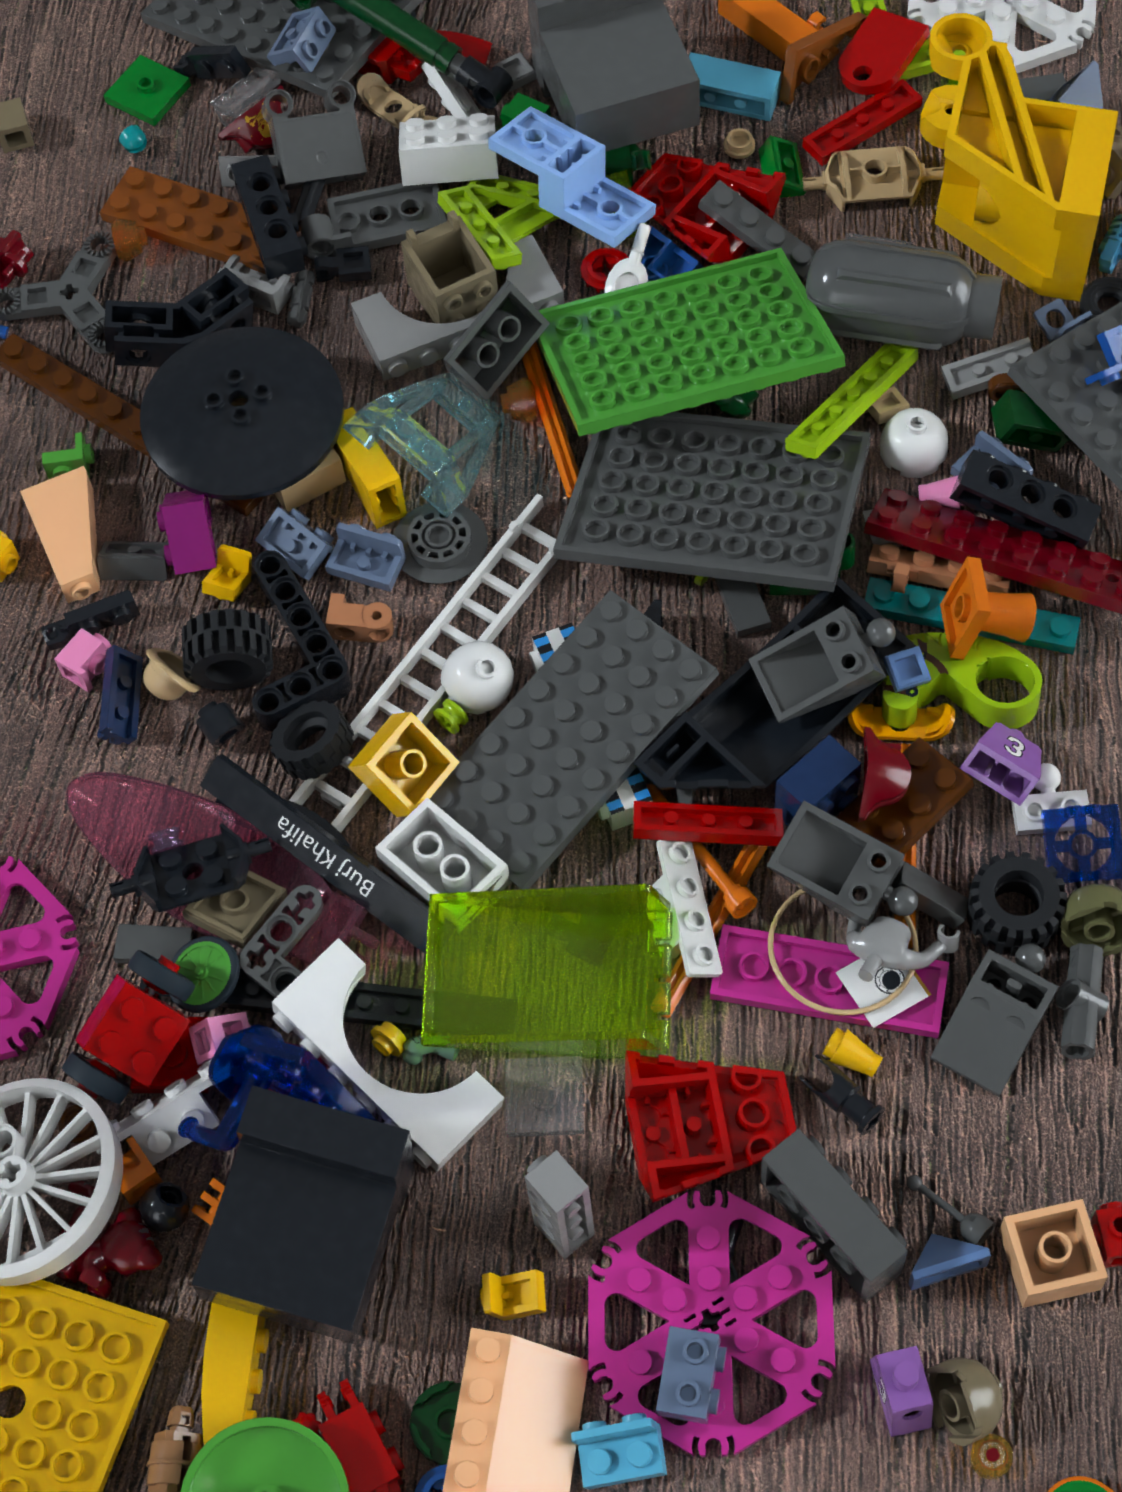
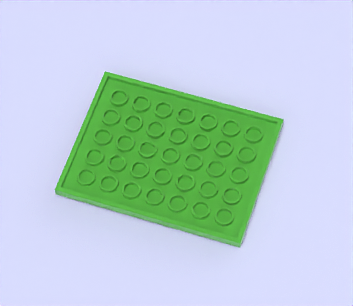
M782 248L538 310L550 324L537 340L579 437L587 434H596L602 430L621 425H630L633 422L652 417L664 416L674 411L695 408L712 401L729 399L746 392L763 390L766 387L784 382H793L803 377L827 373L846 366L845 355L816 305L808 300L806 288Z

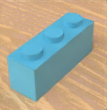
M690 53L689 58L700 80V106L765 121L771 120L780 94V71L715 58L709 55Z

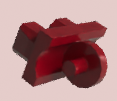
M12 230L6 238L0 237L1 289L7 287L15 276L24 277L28 273L26 264L34 256L33 252L24 244L19 231Z

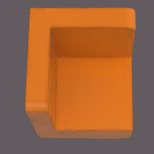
M131 1136L126 1140L131 1150L123 1155V1178L120 1191L129 1204L133 1205L141 1199L144 1192L150 1186L163 1181L136 1140Z

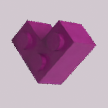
M188 490L165 494L163 503L159 505L157 521L160 532L166 531L169 544L164 545L167 566L173 565L175 575L216 568L217 553L211 528L213 518L209 498Z

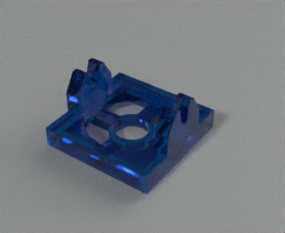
M1118 804L1075 805L1041 811L1046 867L1049 868L1052 865L1058 871L1056 879L1063 878L1065 884L1122 879V837ZM1086 816L1100 822L1106 828L1110 837L1096 838L1093 833L1087 830ZM1073 818L1075 832L1069 836L1068 840L1055 841L1060 827ZM1078 834H1085L1092 840L1093 847L1088 855H1078L1072 848V841ZM1111 848L1110 855L1105 864L1097 870L1091 871L1090 858L1096 853L1097 849ZM1069 852L1072 857L1078 859L1079 872L1066 867L1058 858L1057 853Z

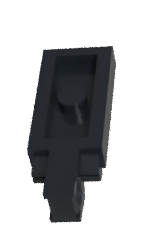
M235 45L193 47L185 55H182L179 62L173 66L176 72L188 78L195 74L199 79L246 78L251 71V68Z
M125 590L64 613V619L41 627V631L51 651L64 648L81 628L94 635L99 633L101 629L109 626L127 624L134 617L139 616L140 612L131 591Z

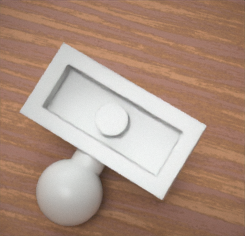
M1042 763L1041 777L1035 785V788L1041 791V794H1029L1021 806L1011 801L1016 836L1090 829L1092 819L1087 789L1056 792L1055 789L1061 781L1060 771L1053 764Z

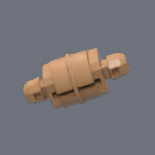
M182 1405L172 1407L166 1425L170 1430H163L154 1434V1441L150 1447L149 1461L146 1463V1467H148L146 1481L148 1492L181 1491L186 1472L195 1456L203 1447V1435L190 1432V1429L194 1428V1412L191 1407Z

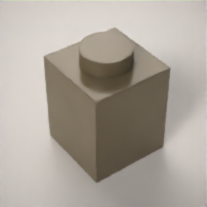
M20 97L0 102V143L4 154L35 146L28 118Z

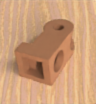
M331 593L325 624L333 639L381 643L387 641L393 635L392 611L386 604L381 602H374L369 605L346 603L345 594Z

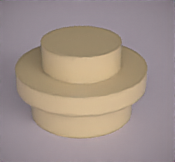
M737 128L728 133L724 139L723 148L728 156L735 159H744L754 152L755 140L748 130Z

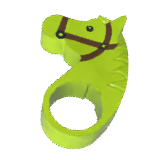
M945 632L906 635L909 640L921 649L931 676L929 683L895 693L889 676L884 680L886 685L882 697V717L888 725L899 729L910 727L916 721L918 708L928 705L939 695L947 696L976 721L986 727L991 728L998 722L1010 729H1017L1026 725L1035 717L1039 708L1042 688V675L1039 668L1019 650L1003 642L977 636L964 660L950 658ZM984 679H1010L1023 685L1028 690L1029 695L1016 702H998L986 697L979 690L977 684Z

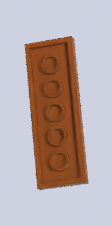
M130 166L100 210L103 221L223 262H227L233 254L240 256L239 262L245 264V267L266 274L242 204Z

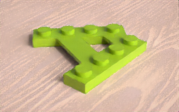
M499 175V179L473 180L467 186L438 191V204L446 214L454 210L457 216L462 218L495 270H504L508 267L521 265L522 252L514 243L550 222L561 219L539 207L538 184ZM499 204L508 206L511 210L494 219L487 209Z

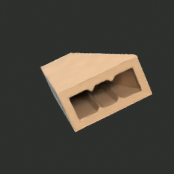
M79 467L21 490L23 500L67 603L86 599L91 594L100 591L94 489L85 467Z

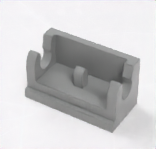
M233 254L218 272L225 267L228 268L249 286V298L253 301L254 306L278 315L292 296L295 284L289 282L291 277L283 274L279 280L276 278L268 280L266 274L245 267V264L239 262L240 256Z

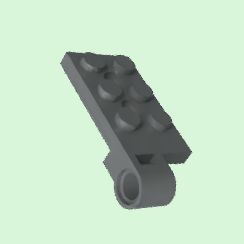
M402 183L327 198L330 218L325 214L317 213L308 215L300 222L301 236L304 237L308 249L307 256L311 259L319 256L335 257L337 256L336 249L368 246L369 250L395 245L407 239L406 231L409 229H413L417 235L446 222L445 212L438 204V184L403 186ZM408 208L418 209V211L414 214L404 213V211ZM384 214L387 216V218L381 221H375L372 219L375 215Z

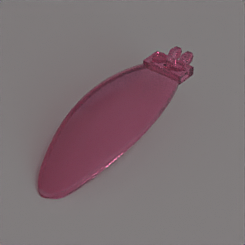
M93 772L72 780L66 789L68 807L76 824L98 852L124 879L131 878L130 876L134 875L133 870L143 846H148L152 855L222 834L219 827L221 823L238 835L243 842L249 843L267 837V835L235 811L196 794L146 779L111 772ZM271 838L269 839L273 852L251 857L253 863L249 864L248 870L286 888L287 895L301 885H311L321 894L323 901L321 915L288 953L287 957H297L298 960L311 965L338 938L346 946L354 938L370 949H377L381 941L359 929L360 924L368 913L365 907L334 891L332 892L318 873ZM194 872L186 879H196L201 876L202 872ZM310 896L307 900L302 897L299 898L300 908L293 916L290 911H287L285 914L291 916L300 925L302 922L299 921L297 915L305 907L310 910L314 908L312 903L313 897ZM187 905L164 911L184 925L206 936L218 937L184 919L182 911ZM279 923L273 927L271 937L276 941H286L292 934V927L286 923ZM264 939L261 942L265 945L266 950L263 952L264 954H266V952L269 949L272 950L273 954H276L278 952L267 943L266 939ZM355 952V954H356V955L366 964V966H367L368 961L365 959V957L362 956L361 954Z

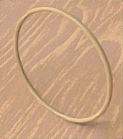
M802 889L798 890L781 905L773 918L768 934L769 959L772 969L782 986L801 1003L828 1014H864L890 1003L909 984L915 970H909L901 985L887 998L871 1006L859 1009H833L818 1005L804 998L782 976L775 960L773 941L777 923L785 909L806 892ZM909 915L903 916L911 931L913 951L919 952L918 937L914 924Z

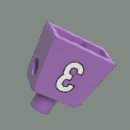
M996 722L979 739L960 769L1021 806L1040 780L1042 750L1039 746L1026 739L1021 731L1010 729L1002 723Z
M917 1346L879 1354L871 1358L870 1364L890 1436L895 1437L931 1428L933 1399ZM918 1411V1413L914 1415L904 1416L909 1412Z

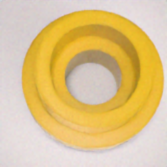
M384 1021L380 1026L375 1025L372 1028L371 1035L374 1038L372 1044L381 1054L385 1056L390 1054L400 1056L404 1051L403 1045L407 1039L400 1029L388 1021Z

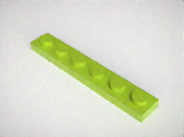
M885 343L785 438L786 451L799 454L805 458L817 459L918 360V348Z

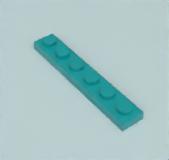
M870 577L865 601L884 618L944 629L940 603L947 591L907 584L905 593L890 591L893 581ZM1037 609L1033 631L1030 637L1023 643L985 631H980L978 636L1073 655L1081 617Z

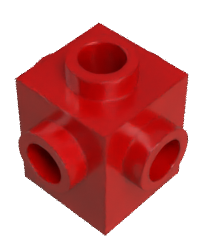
M1115 1201L1099 1206V1210L1095 1211L1090 1221L1105 1268L1122 1266V1202Z

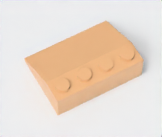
M471 1328L442 1492H570L577 1444L572 1442L571 1432L579 1431L589 1365L588 1360L511 1334Z

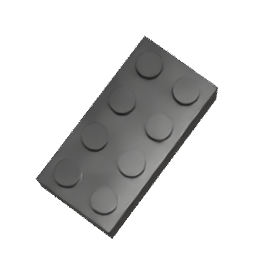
M797 1129L762 1157L760 1183L800 1229L810 1236V1240L816 1243L820 1252L859 1297L867 1303L902 1273L908 1252L905 1248L907 1243L897 1229L893 1226L887 1228L877 1217L879 1211L867 1196L863 1195L860 1198L852 1189V1181L848 1174L839 1165L833 1167L824 1157L826 1153L820 1142L812 1135L806 1137L800 1129Z

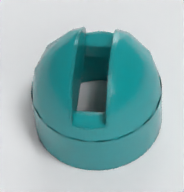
M131 125L125 128L119 136V142L130 153L137 154L146 148V135L138 125Z

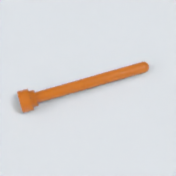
M654 784L646 785L653 802L669 803ZM692 842L696 860L724 893L725 908L735 919L748 915L757 905L758 900L748 887L735 884L702 842Z

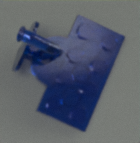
M257 1024L224 1037L210 1062L208 1073L211 1083L232 1102L217 1130L202 1126L197 1118L189 1116L179 1124L178 1134L183 1138H188L196 1143L220 1151L232 1150L240 1141L236 1131L252 1085L267 1090L269 1088L277 1093L374 1121L378 1120L308 1049L285 1043L278 1031Z

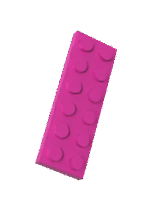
M723 924L718 947L723 973L719 977L712 978L710 999L872 1027L864 1014H828L798 1001L782 986L772 969L768 954L769 932ZM774 933L773 946L777 966L786 982L797 993L811 1002L824 1007L842 1010L859 1009L835 973L860 959L848 949L847 945ZM935 960L928 967L915 970L932 995L875 1028L938 1038L949 962Z

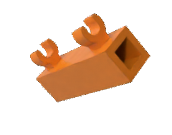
M718 0V13L784 62L788 45L823 29L821 24L826 21V17L818 11L814 12L805 21L777 0Z

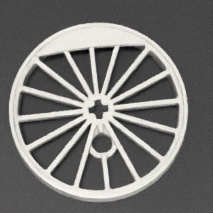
M32 1078L0 1086V1240L10 1222L6 1262L0 1265V1286H17L35 1282L69 1265L101 1233L119 1197L123 1178V1154L117 1132L100 1106L87 1093L63 1081ZM40 1098H54L55 1100L32 1144L37 1100ZM24 1101L20 1134L8 1123L4 1110L8 1106ZM72 1102L82 1107L83 1109L49 1143L67 1104ZM93 1119L98 1135L59 1154ZM6 1143L11 1145L7 1150L2 1152V1148ZM101 1148L100 1166L58 1171ZM98 1178L91 1198L49 1186V1184ZM38 1193L86 1206V1208L71 1227ZM34 1198L66 1232L46 1242L32 1199ZM24 1212H26L36 1248L20 1256Z

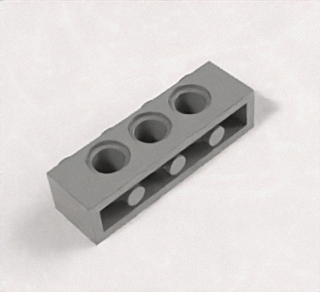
M556 1150L548 1157L542 1155L533 1161L527 1169L528 1174L524 1177L534 1225L565 1260L595 1235L589 1186Z

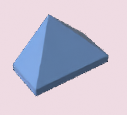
M931 1234L911 1272L908 1283L912 1291L987 1267L991 1257L990 1251L987 1247Z

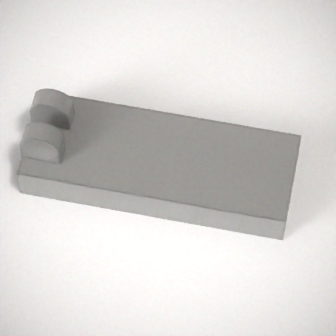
M1029 337L941 366L942 375L952 400L988 389V381L992 377L1008 373L1011 365L1034 353Z

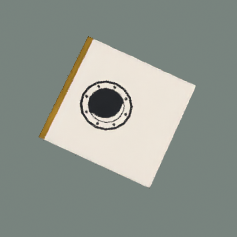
M860 958L835 973L858 1007L863 1008L876 1004L891 995L904 981L909 970H894L880 967L873 980L866 982L858 975L865 960ZM914 972L909 984L894 1000L879 1009L864 1013L871 1026L875 1028L932 994L918 974Z

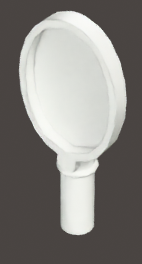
M639 223L632 248L629 250V258L620 260L612 268L605 282L604 293L648 282V274L641 260L644 256V250L652 228L650 225Z

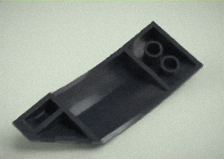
M838 577L834 592L820 591L756 654L842 606L856 615L864 633H866L867 626L871 621L884 617ZM895 627L896 635L890 645L886 647L871 646L886 675L885 678L854 695L783 723L777 721L750 662L747 661L706 698L688 712L685 711L634 762V765L660 790L767 788L818 745L889 676L883 661L885 656L916 647V645ZM850 657L846 660L848 669L852 668L856 662Z

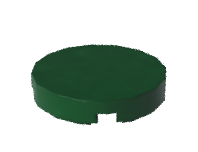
M443 1381L427 1388L417 1398L411 1413L409 1430L415 1447L427 1460L438 1465H447L461 1387V1383H455V1381Z

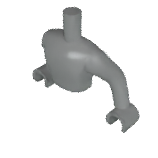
M877 917L862 932L861 925L848 919L846 943L848 949L853 954L865 960L858 975L866 982L873 980L880 967L894 970L923 969L933 963L942 953H954L959 947L960 930H957L953 936L944 935L945 925L943 924L938 927L936 941L922 952H916L908 949L911 939L909 927L894 918Z

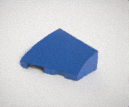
M654 227L651 228L644 256L641 260L648 274V282L704 268L699 261L679 248L672 240Z

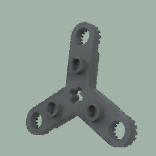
M96 231L95 234H89L90 237H86L84 245L80 251H77L60 280L23 284L20 287H10L9 289L7 287H4V289L0 288V303L6 300L14 301L13 305H10L11 308L7 307L5 310V308L1 309L0 307V320L10 321L64 314L95 352L100 354L111 353L106 351L105 340H103V343L101 340L99 342L97 340L99 335L105 333V309L92 294L118 253V247L113 235H110L109 232L104 233V231H101V233ZM99 244L109 245L107 249H104V252L101 250V253L93 250ZM68 293H75L73 294L72 299H66V297H68Z

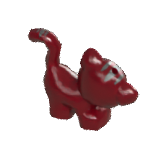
M72 1181L68 1185L69 1192L91 1198L95 1189L94 1186L85 1181ZM80 1205L73 1212L68 1222L71 1227L80 1217L86 1206ZM133 1206L122 1210L118 1214L116 1222L103 1232L100 1240H94L77 1259L59 1270L56 1276L73 1285L79 1280L88 1285L87 1290L90 1293L106 1299L112 1290L111 1280L105 1275L107 1272L115 1271L122 1275L130 1276L140 1270H153L162 1263L163 1256L154 1246L153 1236L149 1228L142 1222L140 1211ZM63 1227L59 1230L58 1236L66 1232Z

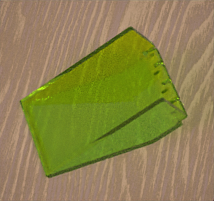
M650 884L430 894L421 1045L426 1047L597 1059L625 1058L626 1050L640 1052V1055L656 1057V1054H667V1049L670 1047V1021L657 1020V1016L670 1015L671 983L658 982V978L671 977L672 946L659 944L660 941L672 940L673 912H671V903Z

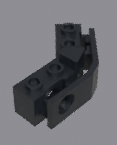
M225 267L177 303L106 300L104 324L106 351L115 353V365L161 367L180 348L204 335L229 329L230 326L234 328L252 327L253 301L249 298V286ZM134 321H144V322H146V323H133V322H134ZM131 350H146V352H143V357H136L135 352Z

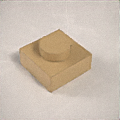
M894 386L883 393L867 411L878 424L887 423L899 411L910 408V404Z

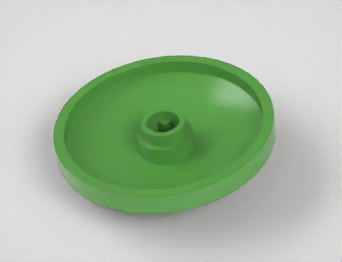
M262 1417L236 1423L210 1439L200 1449L190 1464L180 1492H349V1485L336 1454L319 1435L311 1429L291 1420Z

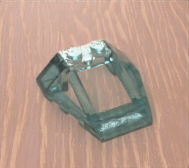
M445 373L391 392L368 403L349 419L343 428L368 450L380 439L394 449L429 480L421 496L447 518L468 497L501 416L454 375ZM431 400L436 401L470 431L449 449L410 417ZM406 402V403L403 404L401 407L395 408V407L401 405L402 403ZM478 443L461 474L456 460Z

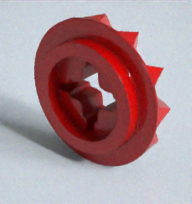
M615 248L594 250L581 263V278L584 279L587 288L594 287L600 293L604 290L607 276L602 272L603 264H606V267L611 271L620 260L629 257L624 252Z

